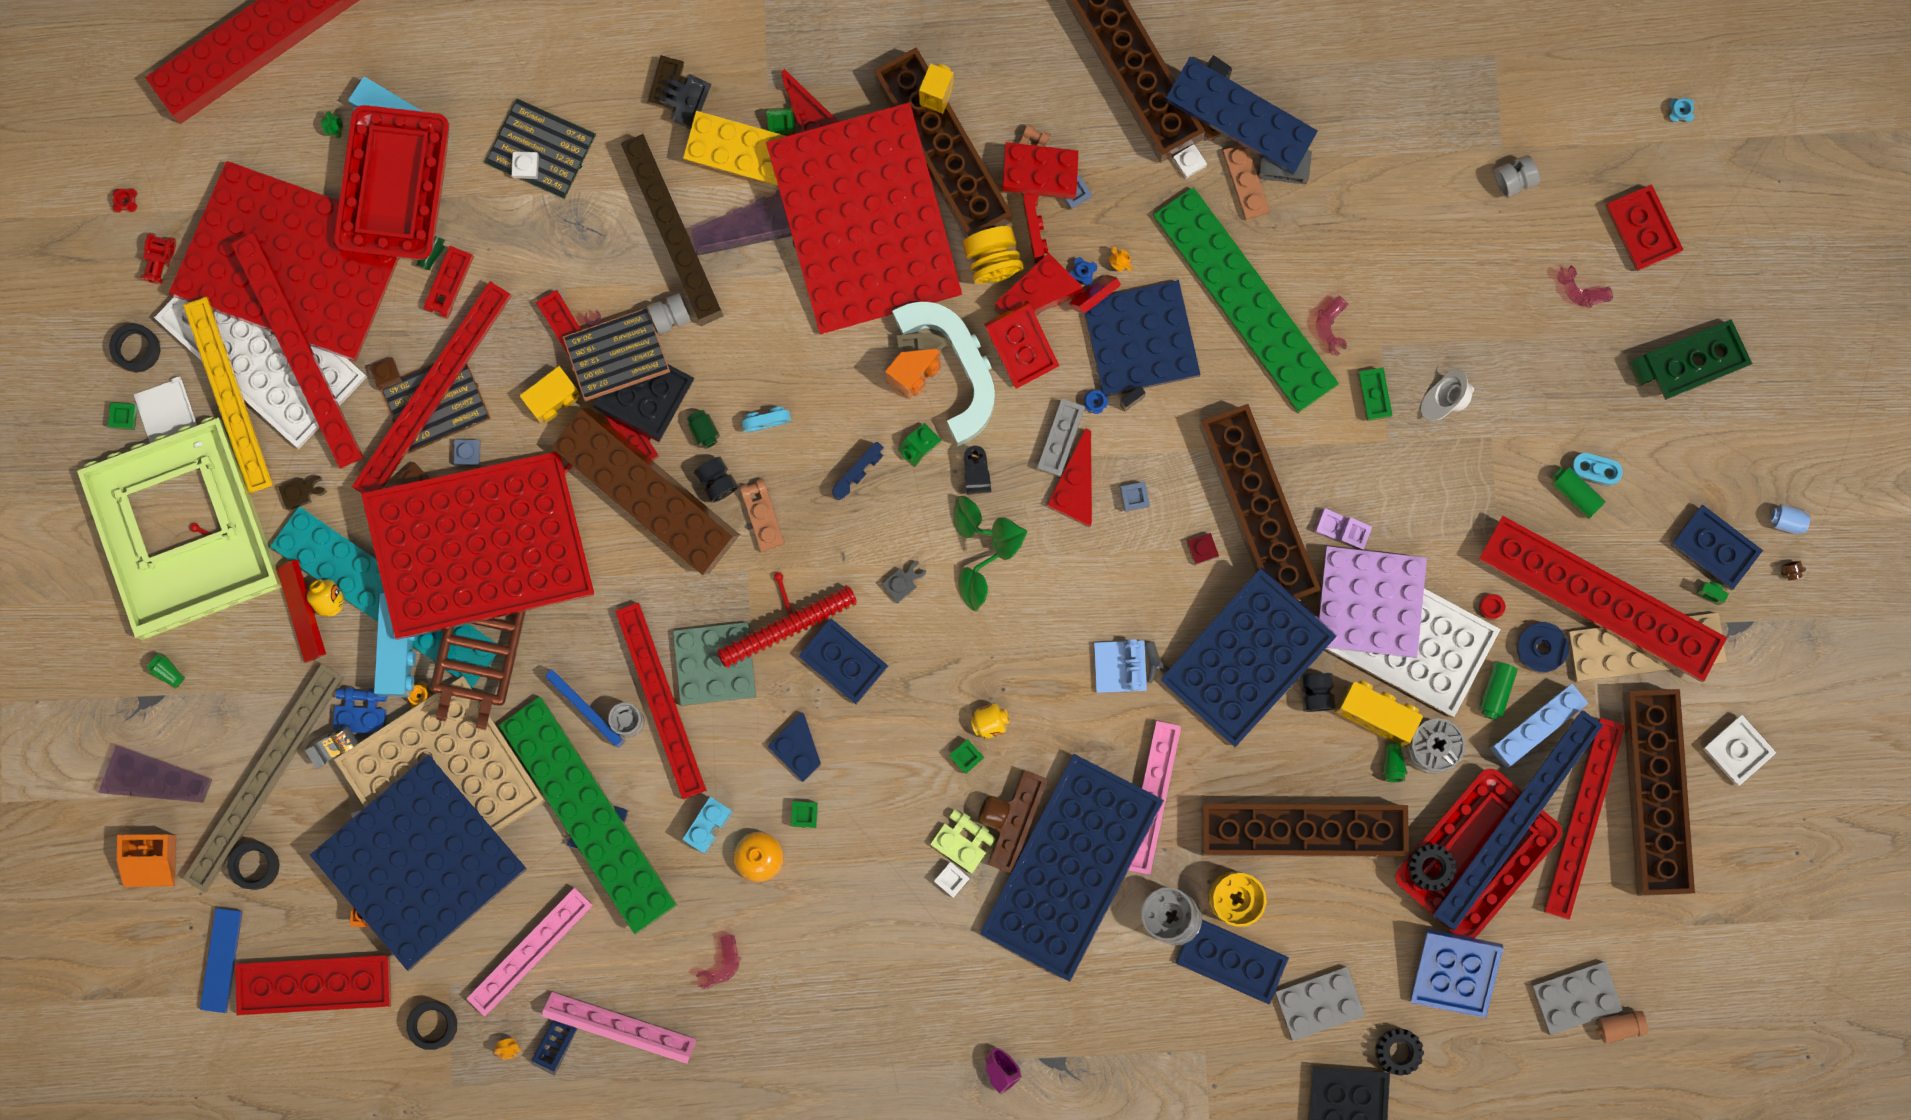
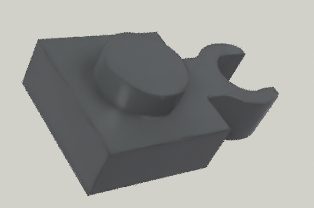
M918 561L911 564L907 573L900 568L882 583V586L897 604L917 588L913 581L921 579L926 575V570L921 574L914 573V568L919 565Z

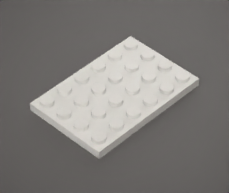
M1424 588L1417 658L1326 648L1325 650L1454 718L1501 629Z

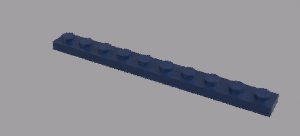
M1584 710L1579 712L1433 913L1435 918L1455 931L1598 734L1603 724Z

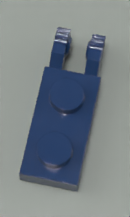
M875 442L836 484V487L834 486L832 490L834 499L843 500L850 493V485L853 482L858 484L866 476L867 473L864 470L868 465L872 464L875 466L884 456L881 453L884 447L879 442Z

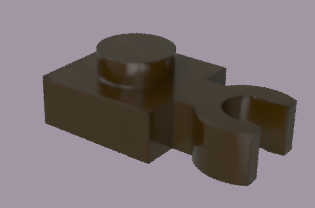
M313 476L306 484L303 478H299L278 486L286 510L290 511L311 503L310 495L312 494L317 496L324 495L327 492L325 488L315 489V484L322 481V477Z

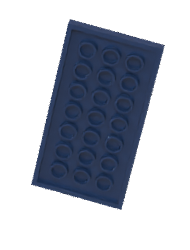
M1073 754L980 934L1071 982L1164 800Z

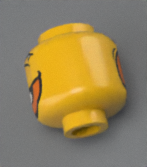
M318 579L310 585L307 600L318 615L331 617L342 610L345 597L333 580Z
M992 703L977 708L974 711V716L971 717V723L977 736L980 735L986 740L1003 735L1007 729L1006 724L1010 723V719L1006 709H1001L998 704Z

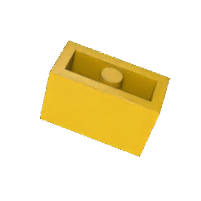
M930 63L919 90L921 106L942 114L944 113L954 88V72H951L949 67L943 64H937L936 66Z
M558 366L522 393L520 397L538 421L542 423L554 419L558 415L557 411L562 407H569L578 400L577 396L580 392L561 367Z

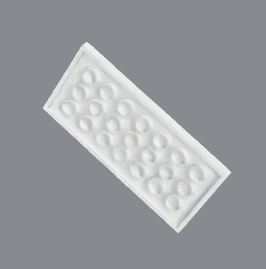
M173 297L154 318L202 361L183 307L184 304L190 302ZM213 311L244 400L296 448L300 449L320 427L274 332ZM311 346L340 406L367 376L347 358Z

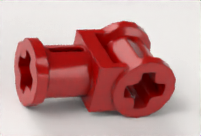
M154 233L147 235L143 259L147 263L144 274L140 275L141 280L153 284H162L161 276L164 266L169 267L175 253V238L157 237Z

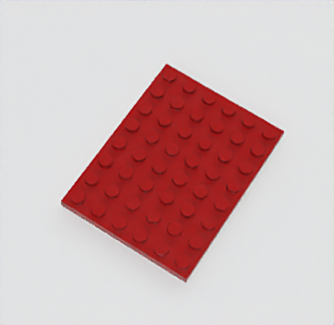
M910 102L766 142L820 335L892 315L893 310L910 303H935L963 295Z
M226 161L169 294L188 302L208 297L213 311L273 332L231 243L251 233H256L310 346L356 362L400 258L346 252L339 249L334 242L339 206L338 200Z
M557 452L361 493L395 640L594 596L593 585L561 457Z

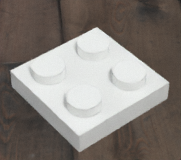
M1739 715L1703 747V750L1736 786H1740L1776 754L1774 749L1743 715Z

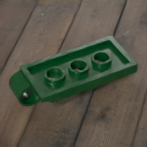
M1732 319L1649 352L1628 363L1638 386L1656 379L1665 400L1753 364ZM1714 346H1720L1724 350L1723 357H1718L1714 353ZM1693 354H1697L1702 358V366L1694 364L1692 360Z

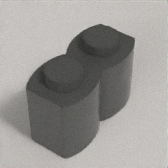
M1307 150L1294 174L1287 172L1260 156L1258 178L1269 181L1307 184L1312 151Z

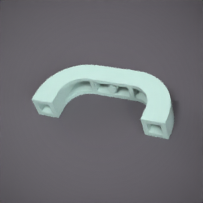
M915 302L893 310V318L902 335L931 329L942 333L949 340L973 388L974 398L965 412L947 420V426L958 447L973 440L987 426L992 416L995 398L994 384L988 371L992 368L987 357H981L978 348L981 346L976 335H970L964 322L953 311L936 303Z

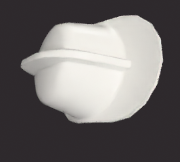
M1454 369L1449 371L1424 396L1421 403V412L1427 420H1440L1451 411L1458 412L1464 410L1469 405L1474 387L1468 383L1467 376L1462 370Z

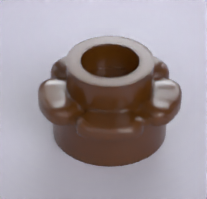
M1792 561L1781 566L1783 571L1781 575L1782 577H1787L1788 580L1799 579L1803 577L1802 572L1806 571V567H1803L1801 561Z

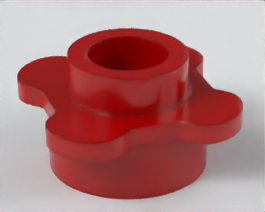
M133 188L129 190H114L113 210L117 213L127 210L135 212L138 207L135 204V198L138 195L137 191Z

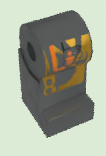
M343 725L310 741L305 752L315 768L318 769L325 765L327 761L355 747L358 744V740L350 727Z

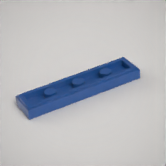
M551 669L546 674V678L615 747L620 748L626 742L554 670Z
M220 908L215 910L200 1010L227 1013L243 911Z

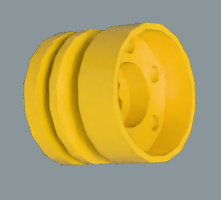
M1000 226L986 229L963 240L967 259L977 260L970 265L971 272H974L973 280L975 284L1003 281L1023 270V263L1018 260L1020 258L1019 252L1008 251L1016 245L1012 227Z
M1239 871L1226 872L1218 876L1211 884L1208 893L1209 906L1213 914L1222 922L1236 927L1248 926L1256 922L1264 913L1267 903L1266 892L1262 884L1253 876ZM1239 892L1240 903L1234 902L1232 905L1233 900L1230 898V895Z

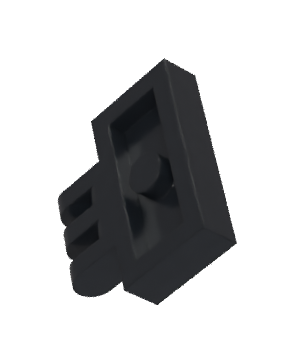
M691 74L687 75L684 84L668 78L667 84L674 87L675 90L665 87L663 93L670 96L671 99L661 96L660 102L674 109L670 117L671 121L691 130L696 111L701 112L711 84Z

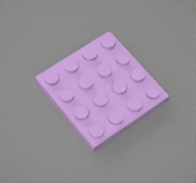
M1327 546L1325 548L1318 618L1337 634V637L1327 648L1417 658L1427 558Z

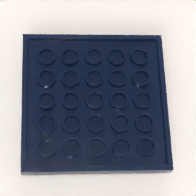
M429 754L310 854L311 858L407 971H410L527 870Z

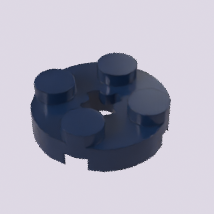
M1539 622L1527 627L1517 641L1519 661L1529 670L1536 673H1547L1556 670L1565 662L1568 656L1569 643L1567 638L1565 639L1559 627L1551 623ZM1545 641L1546 647H1549V652L1545 651L1542 655L1536 649V645Z

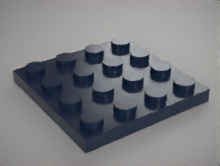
M1179 280L1110 294L1084 313L1100 385L1105 397L1130 392L1138 386L1144 389L1200 377L1201 374Z

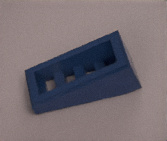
M553 1020L531 1060L532 1065L555 1076L578 1028ZM558 1026L568 1031V1035L566 1036L555 1031L556 1027ZM554 1036L564 1042L560 1045L550 1039ZM547 1046L558 1050V1054L556 1055L546 1050ZM544 1055L554 1060L553 1063L550 1064L542 1060V1056Z

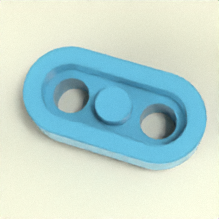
M781 406L769 410V413L760 415L759 412L747 414L745 419L741 421L743 432H754L789 423L792 419L790 411L784 410V407Z
M1590 453L1579 454L1572 462V470L1582 479L1605 486L1616 484L1623 475L1622 467L1618 462ZM1581 463L1587 464V471H1583L1580 468ZM1605 470L1612 472L1611 478L1605 476Z

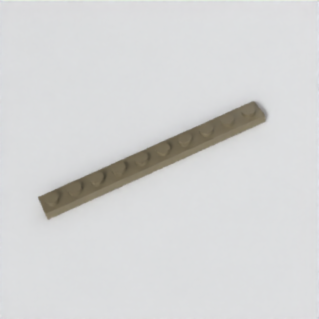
M324 664L320 665L183 877L185 881L201 891L207 892L345 677Z

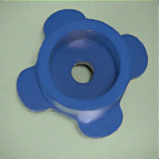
M1078 257L1074 260V269L1069 274L1078 282L1090 285L1093 282V273L1097 271V264L1095 262H1086L1083 258ZM1082 269H1085L1086 272H1085V273H1081V270H1082Z

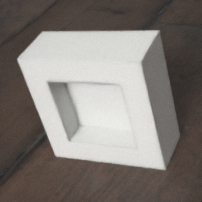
M1194 144L1173 156L1175 164L1185 179L1207 167L1206 161Z
M513 152L512 177L538 179L539 154L537 152Z
M950 862L934 882L954 898L970 878Z

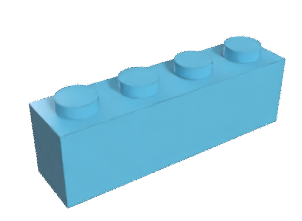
M365 76L348 99L353 107L352 111L360 105L421 111Z
M380 593L374 694L379 697H410V691L414 690V676H411V666H414L416 661L415 651H412L413 641H416L417 636L395 640L384 593Z

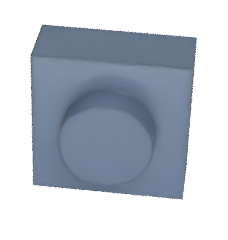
M1080 175L1077 176V195L1075 199L1064 198L1071 210L1088 201L1093 196Z
M454 440V465L480 466L481 441Z
M1145 482L1120 487L1125 512L1150 507Z

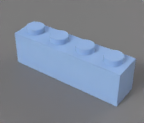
M1570 684L1489 749L1503 767L1507 768L1589 703L1576 687Z

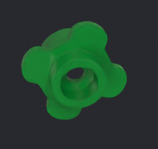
M327 111L326 116L321 119L322 129L327 136L336 135L337 138H340L342 136L341 130L343 129L342 120L337 114L333 115L331 111Z

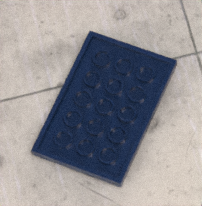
M1261 567L1160 680L1228 742L1236 747L1337 637V634Z

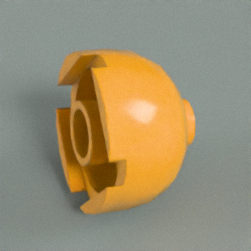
M752 832L745 835L737 843L733 862L737 871L745 879L752 882H764L773 879L780 872L784 863V852L780 842L774 836L765 832Z

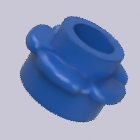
M1101 390L1089 391L1084 397V406L1088 412L1092 411L1094 414H1100L1108 406V398L1105 397Z

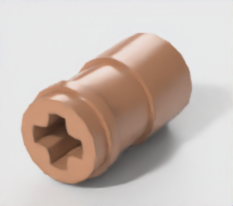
M1632 1011L1629 1014L1599 1018V1029H1596L1597 1035H1601L1604 1044L1634 1036L1640 1037L1648 1033V1025L1643 1011Z

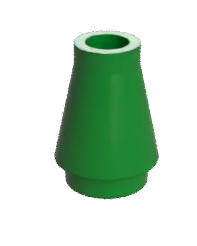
M160 653L146 667L150 671L149 675L171 685L175 689L185 679L170 659Z
M1386 745L1382 775L1385 776L1386 782L1405 781V775L1408 773L1401 745Z

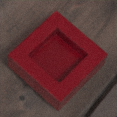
M1211 533L1187 541L1195 565L1219 557Z

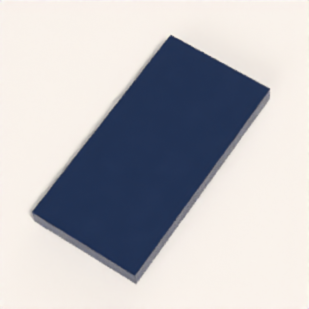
M1202 919L1199 933L1192 941L1183 944L1175 964L1270 1005L1289 957Z

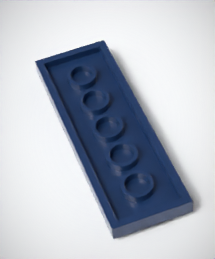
M1192 57L1188 58L1165 99L1171 105L1291 174L1295 173L1318 132L1315 128Z

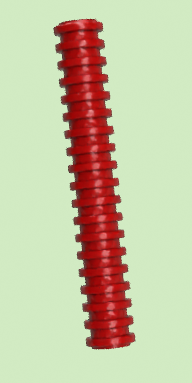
M845 585L843 590L839 588L837 593L831 592L829 597L825 595L822 600L817 599L816 603L813 604L811 602L808 607L803 606L802 610L799 611L797 609L794 614L789 613L786 618L782 616L780 621L774 620L772 625L768 623L766 628L760 627L758 632L754 630L752 635L746 634L744 639L740 637L738 642L732 641V645L726 644L725 648H718L717 653L723 666L728 669L731 664L737 665V661L743 662L745 657L751 658V654L757 655L759 650L765 651V647L771 648L773 643L779 644V640L785 641L787 636L793 637V633L799 634L801 629L807 630V626L813 627L816 622L821 623L822 619L827 620L829 619L828 616L831 615L833 617L836 615V612L841 613L842 609L845 608L847 610L850 608V605L855 606L857 600L852 589Z

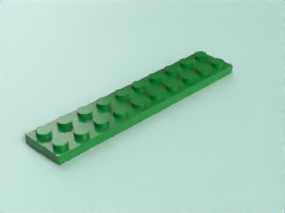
M1194 187L1153 215V218L1297 413H1300L1339 385L1336 378Z
M538 697L501 723L499 727L632 932L638 934L678 906L544 699Z

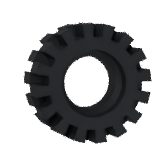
M1437 844L1421 846L1412 853L1411 858L1408 860L1409 867H1407V871L1410 873L1409 877L1415 882L1414 884L1417 887L1419 886L1423 890H1440L1447 887L1450 881L1454 879L1456 861L1452 858V853L1448 852L1443 846H1438ZM1430 857L1436 858L1441 864V872L1434 878L1426 876L1422 870L1423 862Z
M1396 1028L1386 1031L1378 1039L1379 1042L1376 1044L1377 1053L1375 1054L1379 1065L1385 1071L1403 1076L1416 1071L1419 1064H1422V1055L1424 1056L1423 1044L1419 1041V1037L1411 1031ZM1396 1042H1403L1409 1048V1056L1403 1062L1394 1061L1390 1055V1048Z

